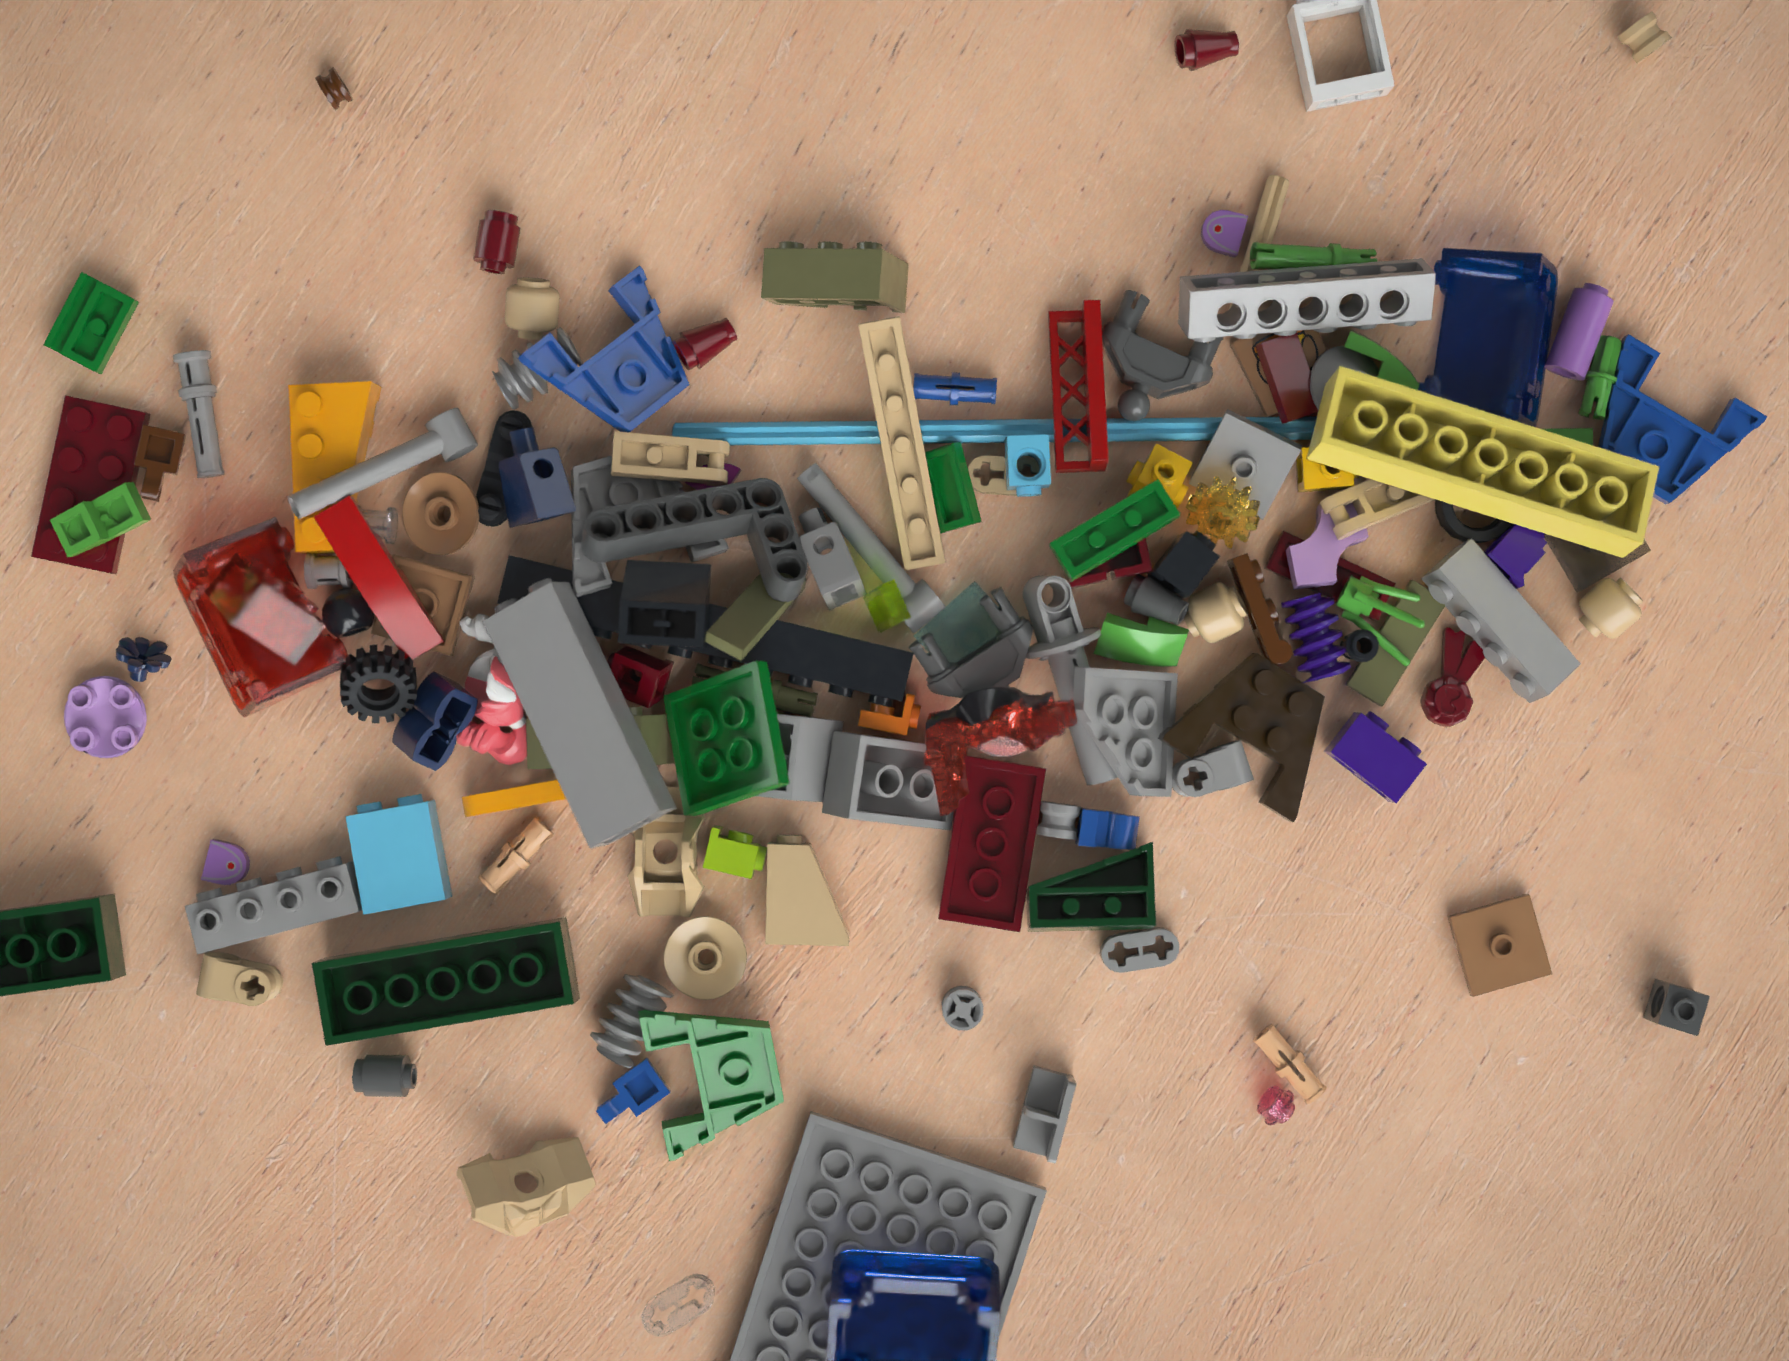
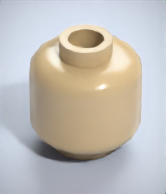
M528 277L517 278V284L509 286L506 291V325L518 330L519 338L542 339L543 332L552 331L558 326L559 292L555 288L550 287L549 280Z
M1621 577L1617 581L1605 578L1580 599L1579 606L1584 615L1579 621L1594 637L1603 633L1608 638L1615 639L1640 619L1642 611L1639 605L1643 600Z
M1217 582L1189 597V613L1185 615L1184 621L1193 637L1201 635L1207 642L1216 643L1243 629L1244 617L1248 615V610L1235 586L1228 588L1225 584Z

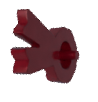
M1449 627L1443 630L1441 677L1426 684L1420 699L1426 718L1432 723L1445 728L1452 727L1467 719L1473 705V699L1466 683L1485 659L1483 649L1480 648L1475 640L1468 643L1462 655L1466 633L1462 630L1455 633Z

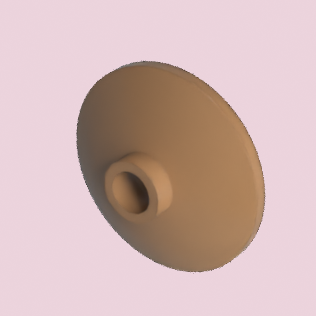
M435 472L418 479L408 490L402 507L403 525L410 540L419 549L433 555H448L464 548L473 538L479 523V505L475 493L462 478L451 473ZM446 507H449L451 511L449 521H446L443 516Z

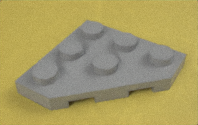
M1075 667L1072 709L1129 795L1171 797L1174 749L1157 738L1167 727L1175 724L1178 673Z

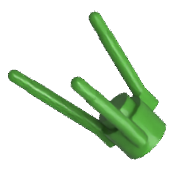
M1350 576L1336 602V606L1344 609L1341 617L1353 622L1360 629L1371 631L1385 651L1402 665L1408 666L1410 660L1359 615L1363 614L1368 617L1374 607L1404 622L1422 628L1425 626V622L1422 619L1379 600V594L1375 592L1414 602L1420 601V595L1373 582L1364 576H1361L1360 579Z

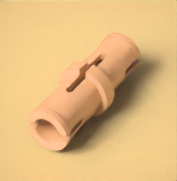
M534 817L511 843L506 842L501 847L503 852L478 876V879L491 892L498 895L521 868L526 870L531 865L529 860L554 836V833L542 821Z
M1273 1024L1265 1027L1254 1037V1043L1263 1050L1265 1055L1276 1066L1275 1073L1280 1078L1285 1077L1303 1097L1306 1104L1314 1102L1326 1091L1327 1087L1320 1082L1304 1062L1305 1056L1300 1050L1295 1051ZM1279 1050H1281V1052L1286 1056V1058L1298 1070V1072L1301 1074L1300 1078L1279 1055Z

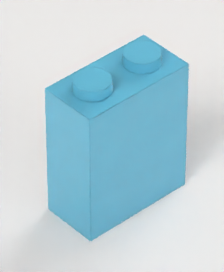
M422 794L397 798V807L382 809V803L379 801L356 806L358 814L345 816L363 915L442 901L452 897L435 800L423 802Z

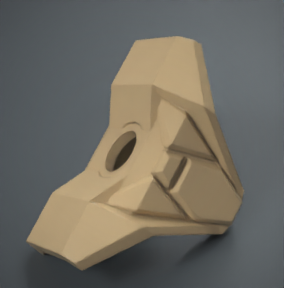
M667 787L677 807L676 809L631 832L635 839V867L627 877L636 910L640 917L649 915L690 917L705 887L697 877L696 862L698 830L704 822L705 816L704 814L684 816L679 787ZM664 839L674 842L678 849L677 858L669 864L659 862L654 856L655 845Z
M578 1137L536 1141L530 1153L504 1160H494L489 1153L460 1166L456 1173L457 1177L462 1181L469 1200L472 1220L507 1236L513 1235L514 1237L526 1235L536 1227L566 1216L596 1186L593 1173ZM524 1173L531 1174L537 1182L536 1190L531 1193L521 1192L515 1186V1176Z

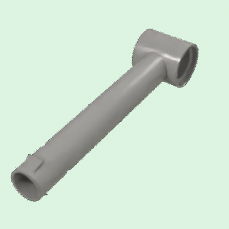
M453 408L428 421L425 426L429 432L326 478L318 484H313L288 496V502L295 516L301 519L325 508L329 504L338 502L349 495L351 496L439 454L442 455L445 462L458 459L475 449L478 443L459 408Z
M817 463L810 466L797 478L813 499L819 503V506L832 522H837L841 533L897 599L891 604V607L913 633L946 608L923 579L915 584L841 492L835 488L834 484Z

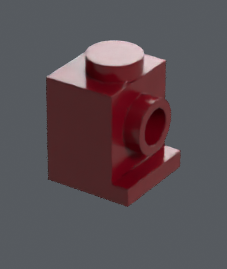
M625 646L616 653L613 652L609 656L607 663L624 698L649 709L663 699L674 661L669 659L661 660L632 647ZM635 670L643 672L642 677H638Z

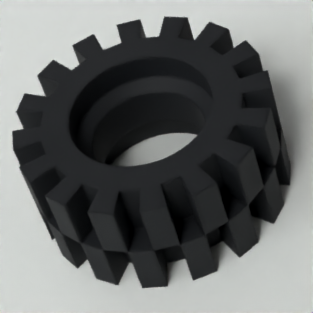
M370 645V652L368 653L365 652L363 647L357 649L356 657L350 654L346 658V664L342 663L340 696L343 707L347 706V712L352 716L358 712V719L364 722L368 716H372V723H380V717H385L387 723L394 721L395 713L400 718L405 716L406 708L411 710L414 706V699L417 697L416 667H413L412 659L410 657L405 659V652L400 649L395 654H392V646L388 645L384 646L383 651H377V645ZM372 679H385L394 683V685L385 689H371L364 686L363 683Z

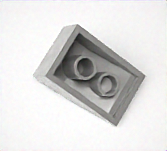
M834 731L822 813L854 820L951 830L963 749Z

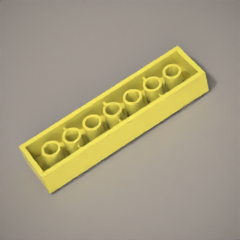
M1339 366L1325 383L1307 455L1308 460L1621 558L1628 555L1644 542L1659 466L1342 366Z

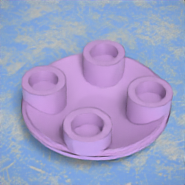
M98 676L90 678L71 689L65 706L64 722L70 737V743L76 750L94 757L113 758L129 752L138 744L146 728L147 714L141 696L129 683L116 677Z

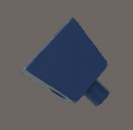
M534 427L509 432L515 456L499 462V472L509 527L513 528L546 521L575 512V503L559 451L556 447L539 450Z

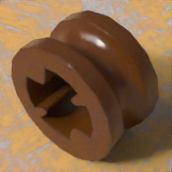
M334 67L329 69L328 76L322 77L318 75L315 77L325 97L335 110L340 108L339 104L341 101L346 100L350 102L353 100L349 90Z

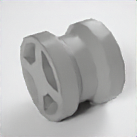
M1041 801L1040 811L1043 814L1042 823L1037 826L1036 834L1077 840L1078 830L1075 828V820L1081 814V806Z
M957 986L945 994L942 1001V1013L945 1021L952 1028L969 1030L981 1021L983 1003L980 995L974 989L968 986Z

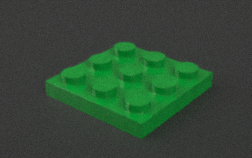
M754 661L663 696L684 816H697L790 784L767 662Z

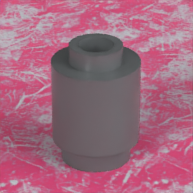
M367 1055L365 1059H357L354 1063L352 1075L354 1091L363 1092L367 1097H406L409 1090L414 1089L417 1083L416 1064H411L408 1055Z

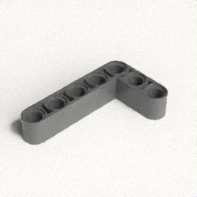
M758 478L601 508L592 511L586 517L581 541L582 551L587 558L595 562H609L747 534L765 589L769 596L780 602H790L800 595L808 571V562L783 491L775 481L767 478ZM761 502L766 504L768 507H762L757 505L756 503ZM716 510L726 511L728 515L720 514ZM675 518H684L689 522H680ZM642 525L650 530H640L635 526ZM603 533L609 536V538H599L594 534ZM773 537L781 542L775 543L770 541L768 538ZM779 573L790 574L793 578H785L781 576Z

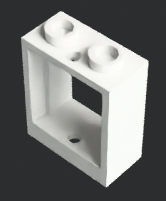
M1296 0V4L1292 5L1287 14V21L1306 112L1386 96L1395 85L1377 0ZM1359 11L1371 74L1317 85L1304 22Z

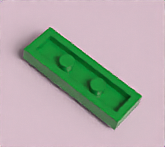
M1159 479L1052 541L1049 547L1072 582L1180 517V512Z

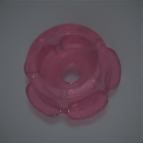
M1272 1086L1261 1096L1257 1105V1112L1265 1118V1123L1269 1126L1275 1125L1277 1122L1283 1124L1294 1113V1095L1290 1090L1286 1092L1278 1086Z

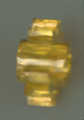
M1214 476L1210 488L1205 483L1200 482L1196 488L1195 495H1190L1186 508L1190 510L1186 524H1198L1197 531L1204 535H1209L1210 540L1215 545L1219 539H1223L1226 547L1231 549L1235 537L1246 543L1248 542L1251 530L1257 529L1260 517L1257 515L1260 501L1248 500L1252 490L1250 486L1243 488L1241 491L1236 489L1237 479L1235 477L1231 478L1226 486L1222 485V481L1218 476Z

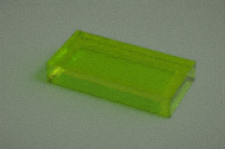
M895 579L881 584L864 595L863 599L880 633L892 629L911 618Z

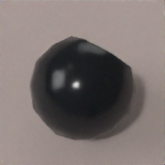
M344 588L333 592L325 600L322 608V622L327 630L337 638H344L366 631L372 627L374 621V612L357 589Z

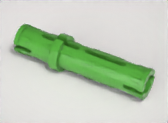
M1254 242L1250 250V260L1256 259V261H1251L1250 266L1252 269H1286L1377 262V258L1370 259V257H1375L1377 253L1375 249L1342 248L1340 244L1330 243L1327 247Z

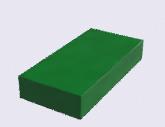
M961 442L951 443L925 452L940 533L954 531L982 522Z

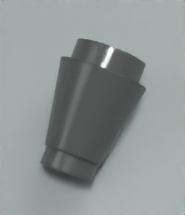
M1138 574L1131 582L1124 599V603L1131 607L1132 612L1172 622L1176 625L1183 621L1189 605L1188 602L1182 600L1181 597L1151 575L1144 577Z

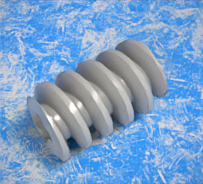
M561 327L557 328L558 343L573 362L581 366L583 362L570 337ZM531 342L527 344V350L533 346ZM517 350L512 351L513 365L510 366L500 357L497 359L499 372L495 373L492 371L500 390L513 410L519 407L518 394L527 402L533 401L532 387L536 388L542 395L548 393L547 380L523 365L518 359L521 354Z
M625 974L623 978L631 986V989L629 991L616 989L615 993L623 1001L622 1004L608 1003L607 1008L613 1013L614 1018L600 1017L598 1021L606 1029V1032L604 1034L591 1032L590 1036L598 1044L597 1050L616 1064L632 1068L634 1064L628 1055H639L642 1049L636 1040L644 1041L638 1011L664 1012L667 1006L661 997L671 998L674 995L663 986L640 975Z

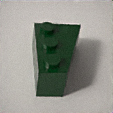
M1153 842L1028 886L1026 892L1028 932L1139 930L1154 928L1156 926Z

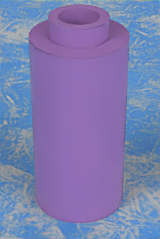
M1585 283L1583 288L1573 289L1544 366L1547 370L1573 380L1582 381L1585 379L1614 302L1607 296L1609 292L1607 289L1591 283Z

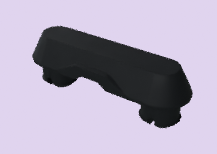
M510 410L504 412L498 418L494 428L485 468L476 494L479 505V522L486 526L495 527L507 520L499 462L515 456L509 432L532 427L530 419L520 411Z

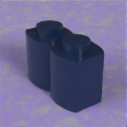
M435 671L432 672L418 687L413 708L409 709L406 715L397 723L392 743L411 760L434 771L438 770L451 756L456 744L457 735L472 720L477 708L478 699L457 682Z

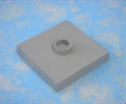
M1227 409L1190 478L1189 484L1263 520L1298 457L1302 445Z

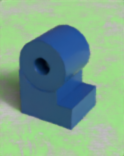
M1081 807V814L1078 817L1077 825L1078 838L1075 844L1087 847L1136 849L1140 817Z

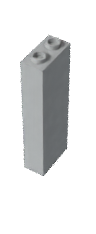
M550 578L544 579L528 588L530 594L522 599L513 598L497 605L494 608L496 614L485 619L483 623L589 848L606 846L677 807L570 583L552 582Z

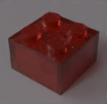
M235 553L205 590L206 595L231 625L293 665H296L326 627L323 621L315 614L319 607L305 597V592L286 577L281 581L272 575L274 571L258 558L253 556L248 561Z

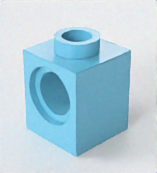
M1049 434L1006 436L1004 444L1007 490H1016L1018 497L1042 495L1041 489L1049 488L1051 485ZM1022 456L1033 457L1039 465L1038 474L1033 477L1021 475L1017 470V460Z

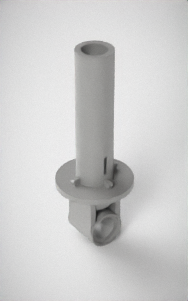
M1035 576L1025 584L1023 589V599L1037 639V643L1029 647L1026 658H1040L1039 660L1049 661L1086 784L1096 785L1117 778V775L1072 709L1074 668H1090L1083 646L1089 645L1091 641L1100 637V629L1098 627H1082L1072 588L1064 578L1059 576ZM1046 584H1049L1053 589V599L1048 605L1043 602L1041 596Z

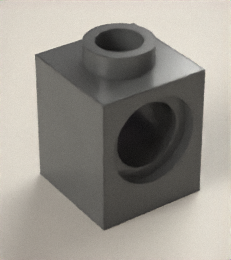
M1655 979L1643 1018L1662 1026L1698 1036L1710 996Z

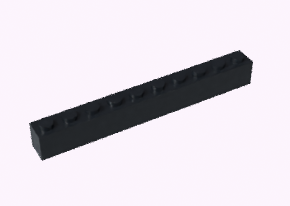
M509 555L497 604L513 598L520 600L530 594L528 591L530 586L549 578L552 582H569L573 589L572 570ZM612 580L613 584L610 588L577 597L594 636L610 640L613 632L619 633L620 599L623 587L622 582ZM709 604L708 630L728 608ZM777 620L742 661L708 643L707 648L669 646L667 651L668 654L689 659L692 658L693 651L708 654L707 663L730 669L732 668L733 661L745 664L754 661H764L768 664L770 678H772L774 670L789 674L788 683L812 688L814 680L830 684L828 692L851 698L853 691L857 690L870 694L868 702L888 707L893 706L894 700H903L914 654ZM631 644L647 649H651L652 645Z

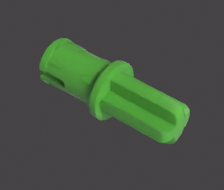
M1603 335L1600 337L1592 358L1590 371H1587L1585 377L1587 383L1581 408L1578 412L1581 416L1589 418L1593 401H1595L1596 407L1593 419L1603 420L1606 417L1612 384L1617 382L1615 371L1622 347V341L1614 336Z

